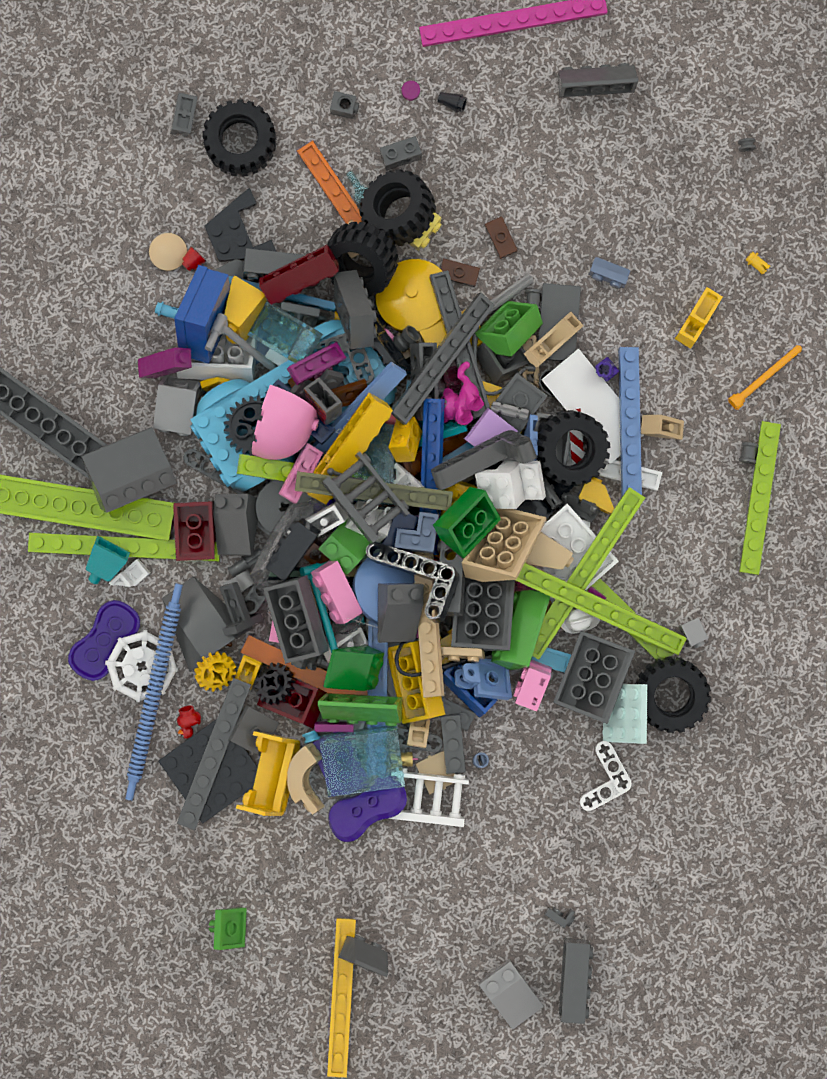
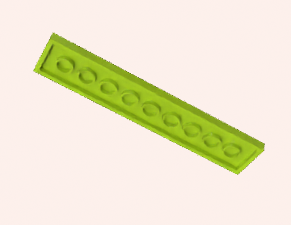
M0 475V514L146 538L170 540L174 519L172 502L141 498L106 513L100 509L92 489Z

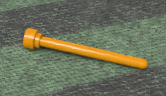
M796 345L740 394L737 393L730 396L728 402L735 410H739L744 405L745 399L802 351V347Z

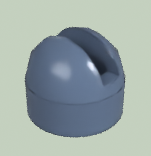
M477 753L473 757V764L477 768H484L489 763V758L485 753ZM477 756L480 757L482 765H479Z

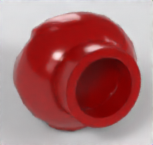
M191 705L180 708V715L177 718V724L181 727L178 734H181L186 739L193 736L192 726L201 723L200 713L195 711L194 706Z

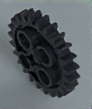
M250 396L248 402L245 398H242L243 404L235 402L237 408L230 407L232 415L226 414V418L229 421H224V426L229 428L224 429V434H229L226 436V441H231V448L237 446L235 449L236 453L242 450V454L247 455V453H250V456H254L252 455V443L256 440V435H254L255 430H252V426L255 427L257 421H262L263 418L261 416V408L264 401H261L260 396L257 397V400H253V397ZM251 411L255 413V416L253 418L245 417V414L247 412ZM240 429L248 431L245 436L237 434Z

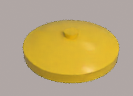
M408 259L398 263V267L388 286L381 293H376L375 296L377 309L391 328L402 332L409 325L414 327L419 333V331L430 328L442 321L429 278L431 274L443 272L438 266L421 259Z

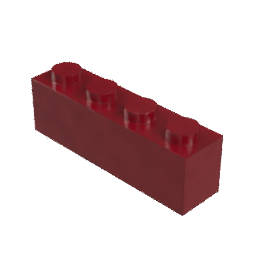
M327 244L259 278V287L270 305L280 303L286 297L292 294H299L304 288L315 286L320 280L336 275L339 271V263Z

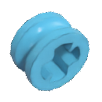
M315 730L302 734V737L306 739L304 741L305 744L320 739L321 736Z

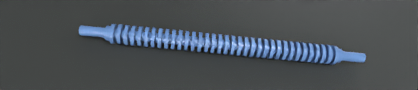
M175 583L171 602L169 601V604L166 605V609L169 610L164 612L168 614L163 617L167 620L162 621L166 625H161V628L165 630H160V633L163 635H159V638L162 640H158L157 643L161 645L156 647L158 648L155 651L157 654L154 655L156 659L153 660L155 664H152L154 669H151L153 674H150L152 679L148 681L151 684L147 685L150 689L146 690L149 694H145L144 708L141 711L143 713L140 715L142 718L139 720L141 723L138 724L140 728H137L139 733H136L138 738H135L137 743H134L132 757L130 758L131 762L129 763L130 767H128L129 772H127L129 784L125 797L126 800H133L136 784L142 779V769L145 767L143 765L146 762L144 759L147 758L145 754H148V750L145 749H149V740L152 737L150 735L153 732L151 730L154 728L152 725L155 724L153 720L156 719L154 715H157L155 710H158L156 705H159V701L156 700L161 698L157 695L162 694L161 690L165 680L163 676H166L164 671H167L165 666L169 664L166 661L170 659L167 656L171 655L168 651H172V648L169 646H173V643L170 641H174V638L171 636L176 634L172 631L177 629L173 626L178 625L176 623L179 621L177 617L180 616L178 612H181L179 599L183 585Z

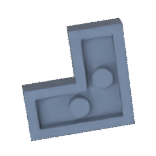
M419 512L417 531L397 528L395 548L434 554L437 532L433 524L439 519V514Z

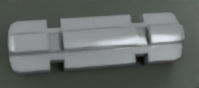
M495 401L491 405V410L494 413L501 412L502 415L514 418L517 416L522 420H527L529 410L518 409L519 407L507 404L501 405V403Z

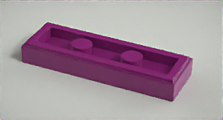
M335 342L294 363L287 370L296 385H299L324 372L326 369L345 361L347 357L338 343Z

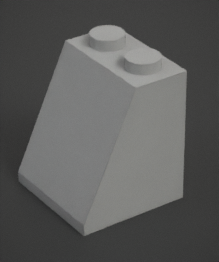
M166 375L158 384L153 423L154 429H158L159 432L168 433L169 431L177 432L180 436L191 435L193 431L190 426L193 423L190 419L196 416L201 393V380L178 379L177 376Z

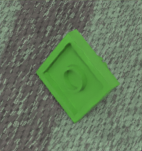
M237 907L215 910V920H211L209 926H215L214 928L209 927V931L214 933L215 950L245 947L247 908Z

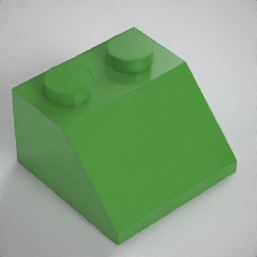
M346 520L330 534L318 549L331 561H338L343 572L348 575L366 555V548L370 543L364 535L346 528Z

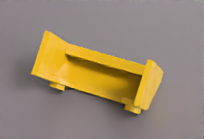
M254 731L253 735L258 736L256 747L261 752L253 790H249L244 794L242 800L244 805H237L236 809L263 816H282L285 813L290 794L287 786V771L292 758L300 750V740Z

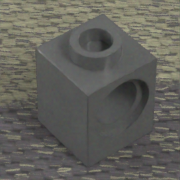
M334 91L330 113L353 119L354 114H357L359 110L357 97ZM344 102H348L350 104V107L348 109H343L340 107V105Z

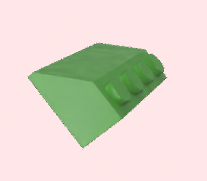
M524 588L514 590L510 651H492L491 662L509 670L529 667L551 596Z

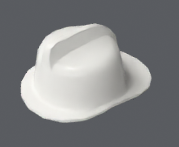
M573 607L561 628L571 634L580 633V631L596 627L600 619Z

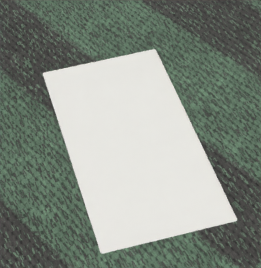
M577 349L547 374L542 381L566 411L581 408L582 413L595 418L596 421L603 425V430L607 431L609 436L606 439L610 442L611 448H607V452L610 453L607 461L611 464L621 455L619 397L606 381L597 375L596 369L583 353Z

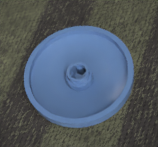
M380 552L373 554V556H378ZM398 554L392 556L391 562L397 561ZM368 557L355 572L352 588L363 611L362 614L378 625V583H415L413 574L375 563ZM413 560L409 563V568H413Z

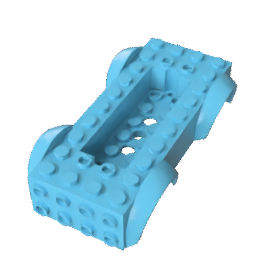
M340 320L324 322L307 332L296 346L295 357L250 383L243 379L230 380L214 387L201 398L197 405L196 416L190 419L193 423L190 427L198 439L202 438L203 441L200 444L208 455H212L210 461L217 471L221 470L222 474L219 476L227 488L231 486L233 490L237 489L244 492L266 480L264 478L237 474L239 454H242V450L236 453L235 449L237 446L231 448V441H226V436L229 434H224V429L229 428L224 426V421H229L226 418V414L232 415L230 407L236 409L235 402L243 404L242 398H245L248 402L250 396L253 397V400H257V397L260 396L261 401H264L266 397L265 392L278 379L291 389L288 383L291 375L287 368L308 357L307 349L312 344L345 333ZM365 347L375 379L386 366L381 360L382 356L377 355L378 351H374L372 347ZM348 352L344 353L347 357L345 361L332 367L333 371L343 373L345 385L358 381ZM357 353L353 360L356 363H362L365 357L363 354ZM368 364L360 367L363 374L360 378H364L366 381L369 380L368 376L371 375L367 374L364 368L368 367ZM397 387L383 399L388 405L394 402ZM348 406L342 407V413L348 408ZM251 411L245 414L246 418H253L255 416V413ZM240 429L237 434L245 436L248 431ZM310 436L307 443H310L315 439L312 436ZM296 453L290 457L278 460L293 463L296 461Z

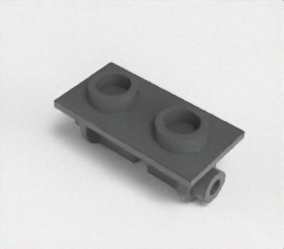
M570 492L562 494L561 499L563 502L558 506V509H561L568 504L581 519L591 523L601 512L596 503H591L584 499L579 501V497Z

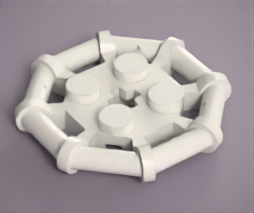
M147 630L127 637H119L110 657L105 661L113 684V690L131 697L136 702L146 699L145 694H149L146 691L142 692V686L151 684L148 681L152 679L150 674H153L151 669H154L152 664H155L153 660L156 659L154 655L157 654L146 646L147 641L157 646L161 645L157 643L158 640H162L148 633ZM142 640V646L130 649L128 646L130 643ZM124 648L127 651V654L125 655L123 661H116L122 649ZM168 651L171 655L167 656L170 659L167 661L169 663L168 666H165L167 667V673L163 681L162 695L166 694L167 687L175 673L178 672L172 651ZM145 661L147 669L139 671L136 664ZM115 666L122 667L124 678L119 680ZM126 681H129L138 686L137 691H134L123 684Z

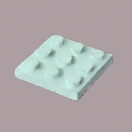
M623 684L608 724L603 723V741L647 744L646 684Z

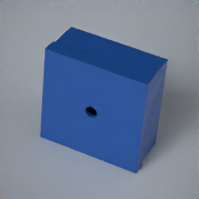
M198 265L174 321L178 348H191V359L209 364L222 334L218 336L212 351H207L205 346L217 315L225 313L230 285L228 274L210 270L208 267Z

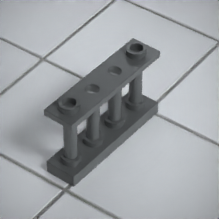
M359 451L355 455L358 459L356 463L336 479H331L328 476L321 483L369 543L372 544L379 539L377 536L378 531L400 513L404 517L409 514V507L404 500H399L371 466L370 463L372 461L367 454H362ZM364 467L371 476L349 494H343L339 489L341 484ZM376 482L383 492L361 510H356L352 505L353 500ZM389 498L396 507L374 525H368L364 520L366 515Z

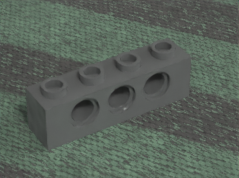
M437 343L410 344L411 382L435 352ZM438 383L426 399H438ZM424 401L412 416L417 421H423Z
M441 540L438 541L437 546L438 552H440V560L437 561L452 566L459 573V581L446 616H463L465 575L462 561L464 558L460 557ZM449 553H456V557L453 560H447ZM441 590L438 598H443L446 590Z

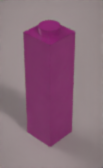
M171 348L138 359L139 378L156 379L192 368L191 348Z

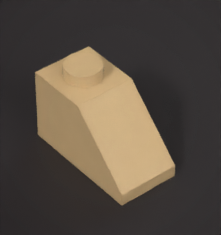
M642 415L641 434L651 437L682 440L684 421L664 415Z

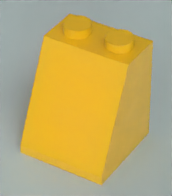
M234 275L224 315L228 317V327L246 341L268 314L267 298L262 291ZM225 335L226 339L230 343L235 344L233 340H231L227 335Z

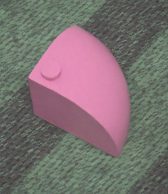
M270 385L261 408L262 421L258 420L254 435H256L255 439H257V442L253 441L252 455L263 459L278 460L297 453L307 443L312 431H316L319 419H317L315 408L302 398Z

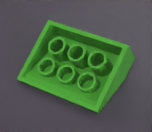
M326 693L318 701V707L322 719H327V722L330 723L347 720L349 724H358V721H366L368 725H377L378 722H385L387 726H396L397 723L402 721L403 697Z

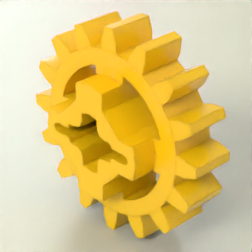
M216 651L215 655H212L210 652L208 658L202 657V663H196L199 668L194 669L196 673L194 677L199 686L204 687L205 691L209 688L212 692L216 688L222 690L223 685L228 687V681H232V675H236V665L231 656H227L225 652L221 655L218 651Z

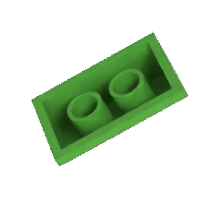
M507 301L475 334L496 354L513 356L543 322L536 304Z

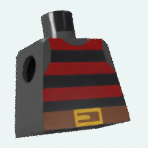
M320 377L304 387L308 403L315 408L317 416L325 425H328L342 414V402Z

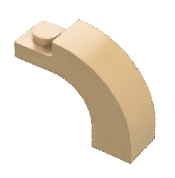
M570 312L538 342L530 347L524 355L537 368L584 325Z
M313 742L305 745L295 754L287 771V786L292 800L295 804L302 800L305 809L311 812L312 815L325 807L311 788L309 782L311 769L324 758Z

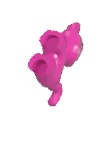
M467 361L462 363L457 370L458 379L464 383L460 394L454 393L450 388H445L443 396L440 398L445 399L444 423L455 419L458 424L467 425L473 420L471 410L478 411L484 406L477 386L464 373L470 367V363Z

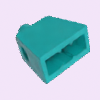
M97 536L85 568L86 571L91 573L88 580L93 584H98L101 579L107 582L111 581L128 561L130 552Z

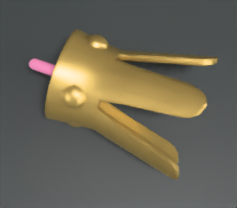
M389 749L392 752L400 753L390 754L391 760L403 761L390 765V769L403 766L412 767L413 760H418V758H413L412 752L403 753Z

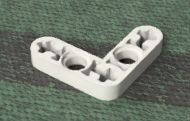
M607 741L598 742L595 746V752L610 780L581 796L580 806L586 811L596 809L631 788V780L613 746ZM602 744L609 746L607 750L609 756L614 755V758H609L605 763L603 758L607 757L604 753L599 752L601 749L600 745ZM616 761L619 767L616 772L608 770L609 762ZM623 771L624 774L620 775V777L628 782L625 784V789L617 786L620 782L617 777L613 779V775ZM604 787H608L611 791V795L608 798H602L600 795V791ZM596 792L601 802L598 803L597 800H594L591 807L588 805L584 806L585 798L592 799L595 797L593 793Z

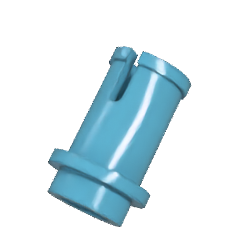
M158 302L155 313L158 316L163 315L174 319L179 308L166 305L164 302Z

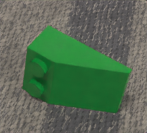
M368 645L332 650L323 687L357 691L375 689L379 681V672L383 665L384 652Z

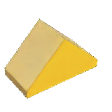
M244 655L235 679L251 684V690L263 663Z

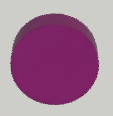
M407 81L403 84L401 89L402 96L408 101L416 100L420 95L419 84L415 81Z

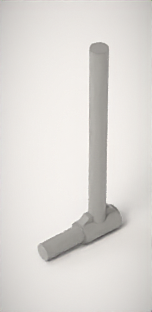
M221 313L217 315L205 346L207 351H212L218 336L225 334L270 371L277 367L228 327V317Z

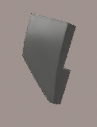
M234 259L214 269V271L228 274L231 277L235 275L243 279L244 261Z

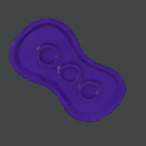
M112 600L102 605L96 614L91 631L70 649L68 662L72 670L79 676L91 681L100 680L109 673L105 661L110 657L118 642L117 639L137 634L139 630L140 618L137 612L126 603Z
M391 774L380 775L362 793L340 799L334 803L328 813V822L336 838L343 842L354 841L362 836L367 828L376 821L398 815L404 809L407 802V795L403 784L396 776H391Z

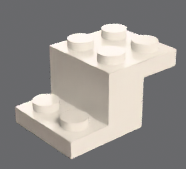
M504 461L496 470H482L475 474L477 488L486 490L495 509H517L524 500H543L546 497L540 461L528 463Z

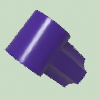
M606 357L595 366L597 375L603 377L606 382L620 372L609 357Z

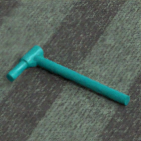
M327 562L315 563L301 567L300 575H307L308 580H310L332 653V650L338 649L326 606L321 599L322 594L319 588L314 585L311 574L313 570Z

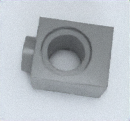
M699 618L678 626L682 635L687 638L686 643L688 647L694 646V648H698L705 644L704 640L708 639Z

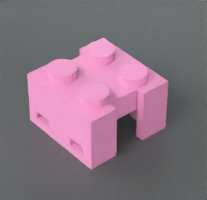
M531 660L529 667L522 669L520 677L522 681H518L513 695L517 697L515 703L537 711L551 678L552 667Z

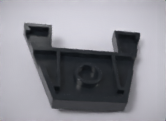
M250 188L205 225L219 262L232 261L234 259L243 260L246 248L277 252L272 240L253 247L239 214V212L257 205Z
M377 311V321L374 322L377 338H374L373 350L379 352L385 366L393 362L404 369L407 374L411 375L410 359L406 360L395 346L390 336L384 330V327L388 324Z

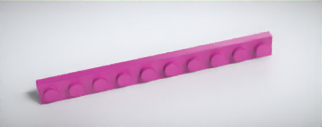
M568 0L419 27L422 47L606 15L608 11L605 0Z

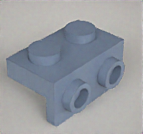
M595 257L588 275L592 276L591 278L594 280L606 281L612 287L624 288L629 278L630 270Z

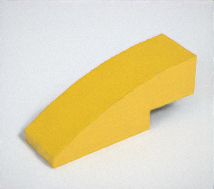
M706 287L675 337V340L691 349L723 296Z

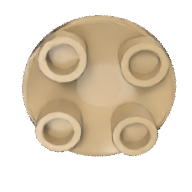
M164 233L157 236L149 248V256L152 263L165 271H171L180 267L184 262L182 259L187 253L185 242L178 235L172 233Z

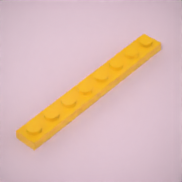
M336 919L327 1077L347 1078L353 964L338 957L346 937L354 938L356 919Z

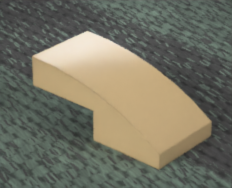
M430 719L410 722L408 746L426 748Z

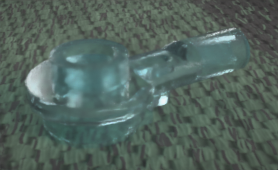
M350 171L346 176L355 189V201L360 204V199L364 198L362 194L368 188L361 186L353 171Z

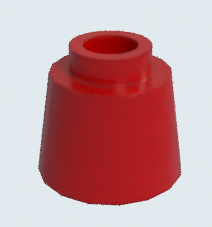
M190 247L182 259L184 261L182 265L189 271L192 269L195 271L198 265L206 262V259L193 247Z

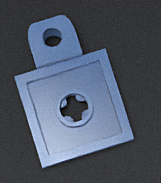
M479 659V662L466 663L462 666V669L454 672L455 685L463 689H472L474 687L475 697L501 700L512 698L509 669L491 662V659ZM489 675H491V678L495 680L494 682H491L489 680ZM460 676H463L465 682L460 680Z

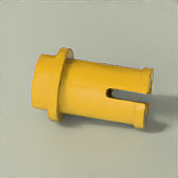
M752 251L745 259L748 262L747 265H752L762 275L770 267L758 256L757 252L754 253Z

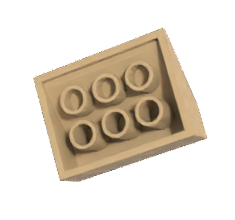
M496 509L501 520L462 561L465 577L481 582L517 580L546 522V517L515 509Z

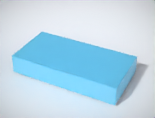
M547 647L539 660L533 656L531 660L565 673L571 654Z

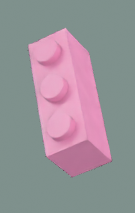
M328 561L311 572L313 576L312 581L319 588L322 594L321 599L327 605L330 611L329 615L336 624H345L350 619H354L363 613L338 561Z

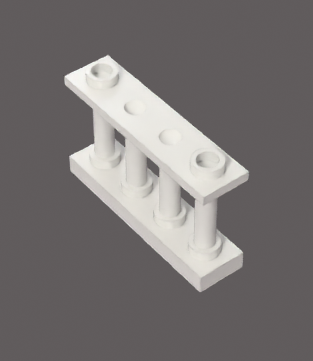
M396 767V770H392L391 776H397L403 786L405 777L415 778L416 785L411 811L402 810L398 815L389 819L464 827L465 819L461 816L459 810L462 784L469 785V778H465L463 774H454V777L408 772V768ZM424 780L435 781L433 807L430 813L422 812L423 809H421ZM443 782L455 783L452 812H449V815H444L440 811Z

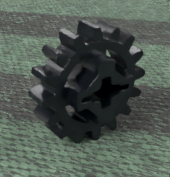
M270 663V668L263 666L264 671H259L260 677L255 678L258 681V684L254 686V688L258 689L256 695L260 696L261 701L270 705L273 703L279 705L280 700L286 702L285 697L292 696L289 691L295 689V687L291 686L292 683L296 682L295 679L291 678L294 673L289 671V667L283 666L281 663Z

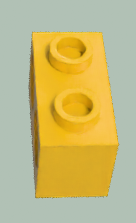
M412 417L406 425H403L396 419L388 447L396 462L415 461L422 435V430L415 417Z

